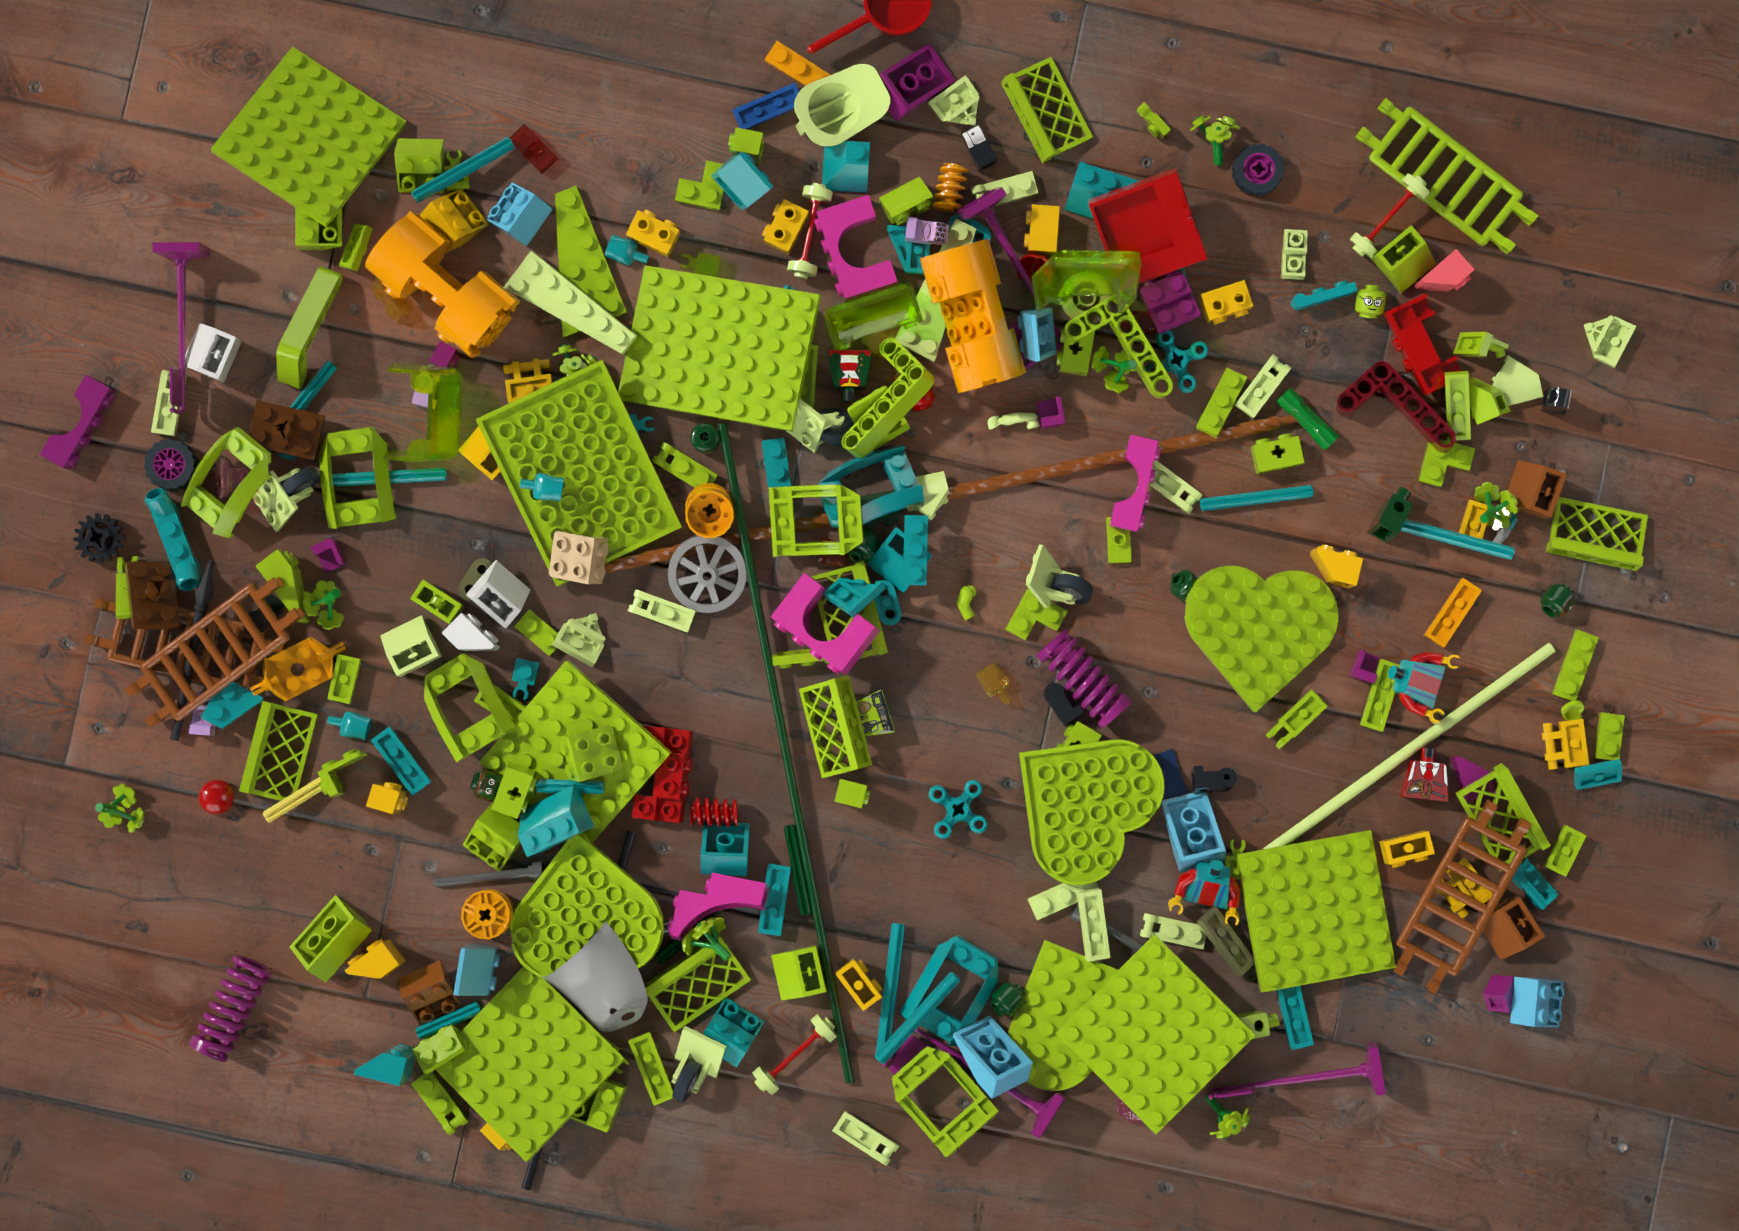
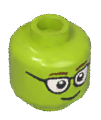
M1366 284L1365 289L1357 291L1355 310L1360 313V317L1377 319L1378 315L1384 313L1386 293L1379 290L1380 286Z

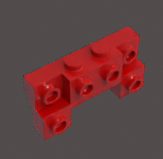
M1426 293L1384 313L1393 332L1392 345L1397 353H1401L1404 359L1402 365L1405 371L1410 373L1412 377H1415L1424 396L1445 387V372L1461 371L1456 362L1458 360L1456 355L1441 362L1422 324V321L1435 315L1434 310L1431 311L1426 301Z
M643 725L646 730L672 753L655 771L653 796H634L632 818L683 823L685 800L690 792L688 774L691 773L693 767V760L690 759L693 731Z

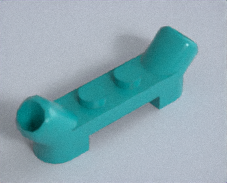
M164 488L152 489L146 494L144 498L145 503L153 516L175 574L177 587L182 591L193 590L199 586L202 572L197 558L194 557L179 516L181 515L178 507Z

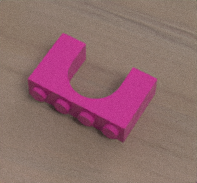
M869 195L816 212L815 226L817 232L822 231L824 240L821 241L824 253H829L831 262H828L831 275L837 276L839 283L835 284L839 297L843 296L844 301L847 302L897 285V279L890 260L866 268H857L846 263L839 253V242L848 230L876 221V215Z
M803 573L772 614L771 618L776 621L774 626L783 633H786L787 630L794 636L791 639L801 647L804 644L810 647L809 653L819 661L822 658L828 661L827 667L833 672L839 674L841 671L847 675L880 630L865 618L856 614L844 632L836 639L831 641L816 640L809 629V616L824 595L823 592L826 588L806 573Z

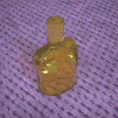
M893 315L885 325L875 322L860 340L861 344L868 350H872V354L878 357L881 343L886 338H894L891 330L900 321Z
M995 661L975 674L988 696L998 695L1004 705L1012 701L1005 691V688L1009 685V680L999 669Z

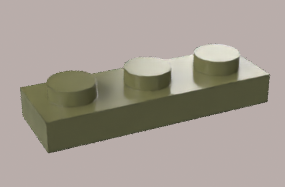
M1217 907L1210 908L1197 921L1236 977L1242 976L1255 964L1254 958L1231 926L1225 923V918Z

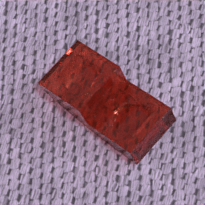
M525 124L510 137L514 147L541 174L558 160L557 156Z

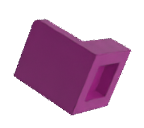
M1060 396L1055 397V399L1037 402L1041 430L1065 424Z
M329 538L311 546L313 554L318 557L325 573L346 565L336 539Z
M1358 650L1349 677L1374 684L1377 678L1375 672L1380 658L1368 654L1364 650Z
M1491 976L1483 992L1488 1011L1511 1012L1514 977Z

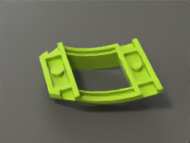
M373 426L326 434L319 452V465L328 528L337 529L338 527L381 521L383 523L397 518L394 511V499L389 474L388 444L379 436V433ZM372 451L377 498L336 503L331 456Z
M239 427L222 435L206 453L193 473L183 495L181 507L188 506L213 527L212 534L232 538L234 526L240 522L251 499L263 483L272 476L268 471V464L271 463V453ZM225 449L251 469L235 489L226 505L222 504L201 486L209 470Z
M843 485L769 487L773 557L826 554L845 555L863 542L861 496ZM837 496L839 541L796 542L793 498Z
M464 653L425 676L424 700L440 735L456 763L516 728L489 678L484 663ZM473 676L491 715L455 736L436 697Z
M924 1048L892 1077L895 1100L913 1118L946 1158L955 1153L961 1145L999 1112L949 1053L934 1048ZM943 1065L973 1098L974 1102L940 1131L909 1095Z

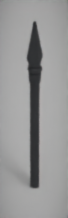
M209 561L195 593L196 605L194 609L196 611H194L193 625L206 616L207 613L205 612L208 611V604L213 597L212 561ZM197 634L190 639L189 643L196 656L200 641ZM186 658L183 676L188 684L191 685L194 669ZM180 689L177 706L179 709H182L187 705L188 699ZM184 718L181 721L174 719L171 740H180Z

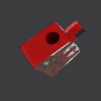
M1422 748L1421 761H1409L1400 797L1448 802L1446 764L1435 763L1436 749Z

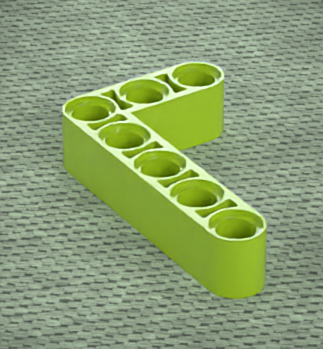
M321 266L317 269L278 345L276 352L278 382L297 389H301L307 376V351L341 286L343 274Z
M1111 296L1073 318L1064 326V338L1069 342L1075 343L1109 323L1130 360L1136 361L1137 366L1135 369L1150 394L1155 398L1161 399L1172 391V380L1121 297ZM1110 302L1118 304V313H1112L1108 309ZM1089 314H1096L1100 319L1099 324H1091L1088 320ZM1121 322L1130 324L1131 331L1129 333L1122 332L1120 329ZM1069 326H1077L1080 330L1079 336L1070 335L1068 331ZM1133 342L1142 344L1143 351L1141 353L1133 351ZM1145 362L1153 363L1155 367L1153 373H1148L1144 370ZM1161 381L1166 385L1164 393L1156 390V382Z
M886 338L880 345V353L901 375L842 438L843 448L856 458L861 459L867 456L934 384L933 374L895 338Z

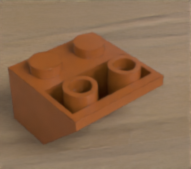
M1518 460L1507 490L1516 497L1518 510L1542 519H1548L1553 515L1567 474L1547 466Z
M1512 896L1498 905L1482 931L1500 960L1527 949L1545 937L1526 905L1518 896Z
M440 960L397 979L402 1000L420 1026L462 1008L459 996L453 995L455 987L449 973Z

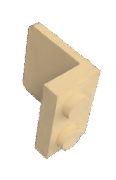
M562 531L555 532L549 575L554 578L584 584H602L605 576V559L609 550L608 538L601 536L587 537Z

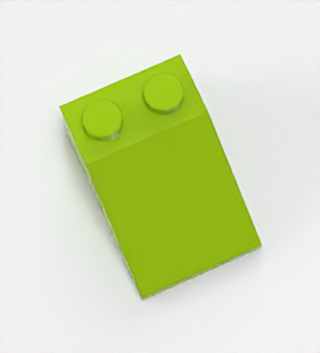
M277 549L258 563L256 568L267 582L274 577L275 579L281 577L285 585L275 591V593L289 611L294 608H302L306 616L297 622L308 623L310 621L309 616L302 606L303 593L305 591L301 570L297 566L299 561L292 552L289 553L288 551Z

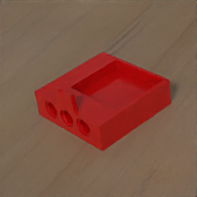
M1177 168L1089 199L1088 204L1119 290L1207 259V253Z

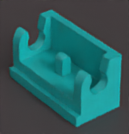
M1525 857L1513 876L1512 881L1537 909L1543 910L1559 894L1531 864L1528 858Z

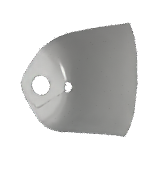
M607 922L565 964L553 973L542 977V979H545L565 996L595 1028L602 1032H612L639 1020L645 1011L648 1001L641 974L634 960ZM611 1008H615L617 1010L615 1013L610 1014ZM626 1013H635L634 1017H632L631 1019H621V1017Z

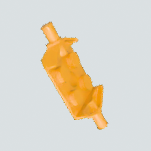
M310 636L266 658L263 664L264 680L250 687L251 692L254 691L252 694L256 696L266 690L271 691L278 698L287 701L333 677L334 656L346 651L345 646L336 650L344 645L343 642L327 648ZM293 664H300L304 670L301 676L292 674L291 666Z

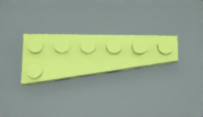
M955 219L948 233L947 244L942 245L939 252L972 243L976 228ZM925 279L895 339L906 349L935 362L946 325L941 314L939 302L932 303Z
M534 251L529 252L504 286L509 291L621 354L627 351L637 337L635 333Z

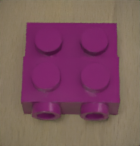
M1175 270L1164 274V279L1157 282L1154 279L1142 284L1143 288L1140 289V297L1159 335L1201 316V312L1191 294V289L1182 271L1176 272Z

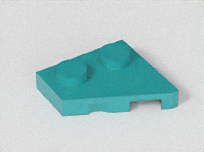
M887 225L888 234L904 272L907 274L924 275L920 258L929 256L930 244L905 241L907 226Z
M839 578L823 594L828 601L854 618L856 614L886 588L881 581H876L875 584H866L865 580Z
M232 682L211 698L201 719L220 729H224L232 721L240 718L248 710L260 704L264 698L259 695L254 696L250 690Z

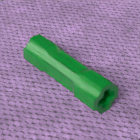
M1291 387L1276 401L1289 415H1292L1324 451L1339 437L1328 424L1324 423L1304 403L1303 399Z

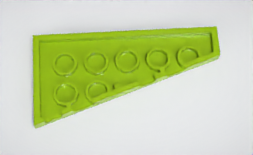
M577 186L556 193L559 272L615 318L627 314ZM562 320L563 339L582 332Z

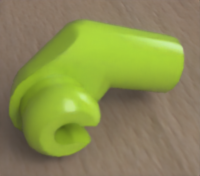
M972 585L964 586L960 590L956 601L964 620L975 616L970 606L972 597L976 596V589Z

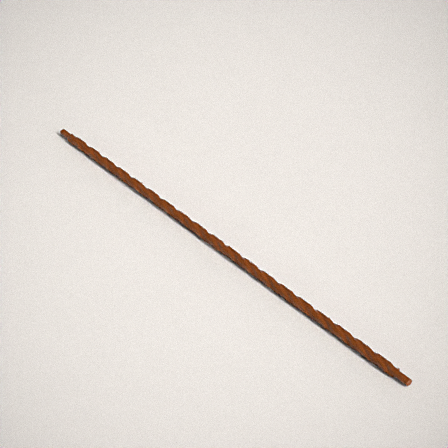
M1292 415L1279 418L1272 416L1267 419L1222 427L1217 438L1204 432H1199L1197 434L1166 439L1158 442L1157 446L1161 447V455L1179 449L1207 445L1215 441H1226L1249 434L1277 430L1280 426L1298 423V421ZM1126 449L1072 459L1052 465H1044L984 480L957 484L948 487L949 494L947 497L948 500L970 494H980L1003 487L1031 483L1039 479H1050L1073 472L1101 468L1109 464L1128 462L1124 459ZM826 513L795 519L796 532H804L831 525ZM771 525L748 529L750 543L771 539ZM739 532L721 535V537L729 540L735 546L741 545ZM711 543L702 544L705 553L716 551L719 546ZM681 544L670 548H659L636 555L618 557L605 564V574L646 566L654 562L669 561ZM693 546L688 549L682 556L696 555V547Z

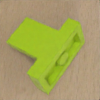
M1460 332L1453 354L1459 357H1486L1488 350L1496 353V358L1505 356L1504 349H1508L1509 345L1493 338V335L1488 332Z

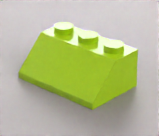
M335 895L291 944L290 949L308 972L327 982L345 960L351 956L360 943L366 939L372 929L358 913L340 897Z

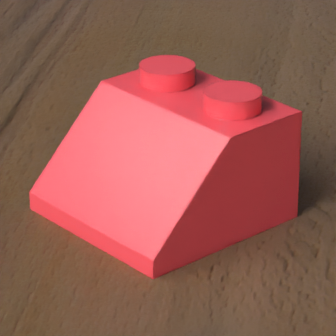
M1455 249L1413 287L1415 290L1449 292L1453 288L1457 291L1472 278L1469 274L1475 269Z

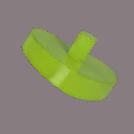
M1571 701L1561 708V714L1566 721L1582 719L1581 713L1584 711V705L1581 701Z

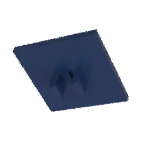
M1173 749L1153 755L1163 773L1164 794L1162 800L1187 793Z

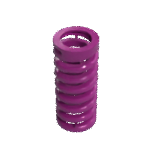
M1066 628L1047 644L1036 657L1044 663L1058 654L1048 666V670L1054 672L1066 664L1056 676L1058 681H1063L1075 672L1065 684V689L1069 691L1083 682L1073 694L1075 700L1080 699L1093 690L1081 703V707L1087 709L1100 700L1090 711L1089 715L1091 718L1101 715L1097 721L1098 726L1102 729L1132 703V700L1123 692L1115 695L1118 690L1116 683L1106 686L1110 681V676L1103 674L1098 677L1102 670L1100 665L1089 668L1094 660L1092 656L1088 655L1080 660L1085 653L1084 647L1079 646L1071 651L1076 645L1077 639L1071 637Z
M234 954L232 961L235 963L234 967L237 969L244 967L257 977L246 975L231 967L227 968L226 973L241 980L251 988L240 986L228 979H221L220 984L235 991L245 999L234 997L222 990H216L215 996L231 1003L240 1011L230 1009L216 1001H210L209 1003L210 1008L225 1014L234 1022L224 1020L210 1012L203 1014L204 1019L221 1026L228 1033L199 1023L197 1028L201 1031L200 1034L193 1035L189 1041V1045L199 1053L221 1062H227L228 1056L226 1052H231L234 1048L232 1041L239 1039V1032L237 1030H242L245 1027L243 1019L249 1018L251 1015L249 1008L256 1006L257 1001L255 997L262 994L260 985L267 984L269 977L272 975V971L266 966L239 954ZM203 1033L215 1037L222 1044H217L205 1039L206 1035H204Z

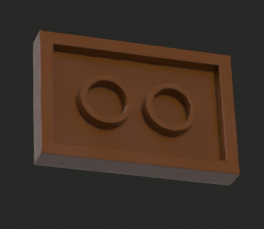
M256 400L248 435L266 450L315 461L326 416Z
M170 561L126 562L125 573L132 629H178L180 627L175 575Z

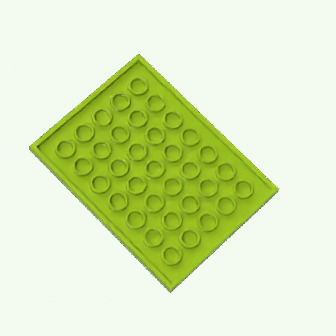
M645 265L631 331L637 337L626 352L618 390L621 400L623 402L793 432L821 295Z
M603 360L595 362L475 419L548 570L550 568L554 534L557 531L587 537L601 536L608 538L609 550L605 559L606 564L682 527ZM538 473L563 477L561 502L535 499L533 490L520 488L521 479L534 481ZM552 577L556 586L569 581Z

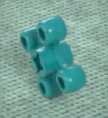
M1169 330L1160 335L1157 334L1156 342L1164 349L1166 354L1161 364L1166 372H1172L1177 376L1178 389L1181 392L1191 393L1196 388V379L1187 372V364L1191 360L1204 359L1208 354V346L1202 341H1197L1188 350L1182 351L1176 348L1174 344L1175 337L1172 331ZM1166 335L1169 341L1164 342L1161 337ZM1200 347L1203 353H1196L1195 348ZM1173 356L1176 359H1181L1179 366L1177 364L1172 365ZM1150 363L1144 370L1150 373V369H1155L1153 363ZM1189 381L1191 387H1185L1183 382Z
M969 780L966 782L963 794L957 798L950 797L946 789L941 785H934L930 788L928 793L930 800L944 805L947 811L945 818L934 826V833L938 838H948L952 833L953 825L958 821L967 822L974 833L980 834L986 831L988 827L986 818L981 815H975L970 810L971 800L982 793V785L979 781ZM972 784L977 786V792L975 793L969 791V787ZM935 790H940L942 792V796L940 798H935L933 796ZM964 802L962 806L964 813L962 815L958 813L952 817L954 812L952 806ZM977 820H981L983 823L980 829L974 826ZM942 825L947 827L945 834L939 833V827Z

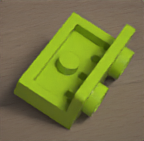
M453 1025L442 1027L436 1035L422 1040L417 1047L412 1049L423 1073L429 1074L466 1050L459 1036V1029Z

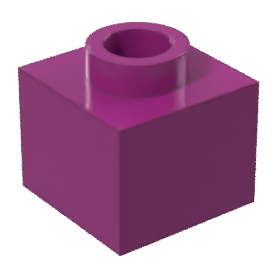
M439 341L429 361L449 372L459 362V351Z

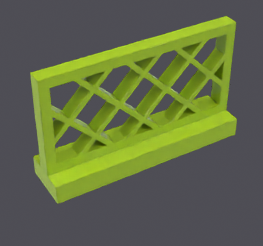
M1052 57L1015 74L1011 73L1005 76L1001 82L1042 164L1093 138ZM1048 65L1052 71L1051 79L1039 76L1040 68ZM1022 76L1033 78L1031 89L1022 86L1018 78ZM1037 80L1049 84L1046 94L1034 90ZM1052 85L1060 88L1063 92L1061 100L1049 96ZM1032 95L1044 98L1041 109L1032 106L1030 102ZM1047 100L1059 104L1056 114L1044 110ZM1062 105L1071 108L1073 112L1071 120L1059 116ZM1042 115L1055 119L1052 129L1042 125ZM1058 120L1070 124L1067 134L1055 131ZM1072 127L1081 128L1085 136L1080 139L1070 136ZM1053 135L1065 139L1063 147L1055 150L1051 142Z
M1559 497L1554 509L1546 553L1637 571L1643 566L1644 557H1642L1648 515ZM1561 504L1569 505L1574 514L1566 519L1560 512ZM1585 509L1592 510L1597 517L1589 524L1581 514ZM1607 514H1613L1620 523L1611 528L1603 517ZM1576 515L1584 525L1577 532L1568 523ZM1631 518L1641 520L1640 529L1634 533L1626 523ZM1598 520L1607 530L1599 537L1591 528V525ZM1563 524L1571 534L1566 539L1556 537L1557 528ZM1620 525L1629 534L1622 541L1613 532ZM1587 529L1594 540L1590 543H1584L1577 534ZM1608 533L1616 543L1612 548L1605 547L1600 540ZM1632 538L1637 545L1636 553L1628 552L1623 543Z
M864 561L857 562L849 567L811 576L815 581L828 579L834 583L843 574L853 572L854 580L861 579L865 580L866 584H870ZM824 598L823 602L822 599L819 600L818 606L827 641H831L832 638H837L829 630L834 620L845 626L842 631L843 633L853 620V617L849 619L848 623H845L836 618L841 610L840 608H837L834 615L824 611L827 599ZM872 600L862 609L863 614L860 612L858 614L878 628L880 632L871 642L873 649L865 651L860 658L888 653L875 601ZM826 616L831 618L829 623L827 622Z
M849 675L799 689L821 777L825 778L871 766L872 761ZM827 686L830 688L831 699L824 694ZM808 691H812L817 695L814 704L809 699ZM821 700L829 704L826 712L819 708ZM833 708L836 711L837 721L830 717ZM816 713L823 718L820 726L815 722L814 717ZM827 722L834 726L831 735L825 731ZM839 731L843 737V744L836 739ZM822 736L829 740L826 749L821 745L820 739ZM833 744L840 749L838 757L830 753ZM845 753L849 760V767L842 762ZM828 758L835 763L830 772H828L826 764Z
M262 701L239 791L281 801L286 797L281 796L276 787L289 781L293 788L292 794L296 792L299 788L318 714ZM275 709L285 711L290 720L278 726L273 719ZM289 712L299 715L292 718ZM302 715L311 717L310 727L301 732L294 720ZM273 722L276 728L270 731L271 724ZM292 722L298 734L286 740L280 728ZM277 730L284 742L272 749L267 741L268 736ZM308 731L307 738L305 739L302 734ZM300 736L305 746L302 751L295 754L288 742ZM286 744L293 756L280 762L274 751ZM267 745L270 751L264 753ZM272 753L278 765L266 771L262 765V759L264 756ZM302 754L301 761L299 762L297 756ZM294 758L299 765L297 773L289 777L282 765ZM261 767L264 773L258 776ZM280 767L286 779L275 785L268 773ZM266 775L272 787L266 791L256 790L257 780ZM297 776L295 784H293L291 779ZM274 789L277 795L268 792Z
M1502 763L1495 766L1494 771L1455 793L1468 817L1475 820L1478 811L1483 809L1480 806L1483 794L1493 796V802L1496 805L1499 798L1507 800L1509 805L1506 813L1497 810L1494 812V814L1505 816L1502 828L1491 826L1494 814L1486 826L1505 835V833L1512 834L1514 832L1506 829L1510 817L1518 819V821L1522 817L1529 821L1531 826L1523 837L1528 838L1532 846L1527 848L1525 857L1539 849L1545 850L1551 846L1509 769ZM1495 778L1498 783L1496 793L1485 791L1487 782ZM1471 791L1479 793L1475 805L1468 804L1463 796ZM1477 832L1488 853L1498 858L1500 848L1511 851L1509 859L1505 861L1508 864L1511 863L1516 853L1515 851L1498 842L1497 844L1489 842L1487 836Z
M720 933L717 934L719 943L732 955L727 965L714 963L717 953L713 949L698 946L696 951L692 952L690 956L685 955L644 983L647 996L653 1001L674 1033L751 981V978ZM731 960L733 961L735 966H730ZM700 965L710 966L708 978L695 976L696 968ZM713 967L726 969L724 981L711 979ZM729 970L739 971L744 977L737 983L727 982ZM681 978L691 979L689 991L676 989L677 981ZM694 980L707 982L705 994L692 992ZM710 983L723 985L722 993L718 996L708 995ZM662 991L672 992L670 1004L660 1003L656 995ZM675 993L688 995L686 1007L673 1005ZM691 996L704 998L703 1006L699 1009L689 1008ZM672 1009L685 1011L684 1019L675 1025L670 1018Z

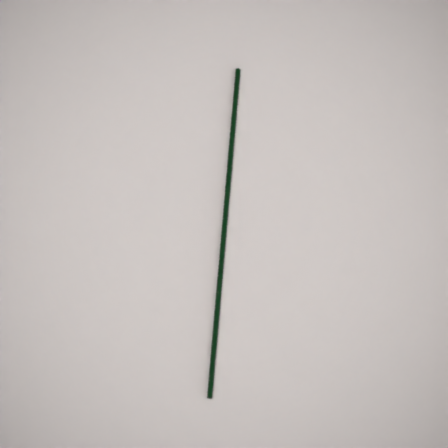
M727 423L718 424L835 1032L837 1034L845 1083L850 1084L855 1082L731 442Z

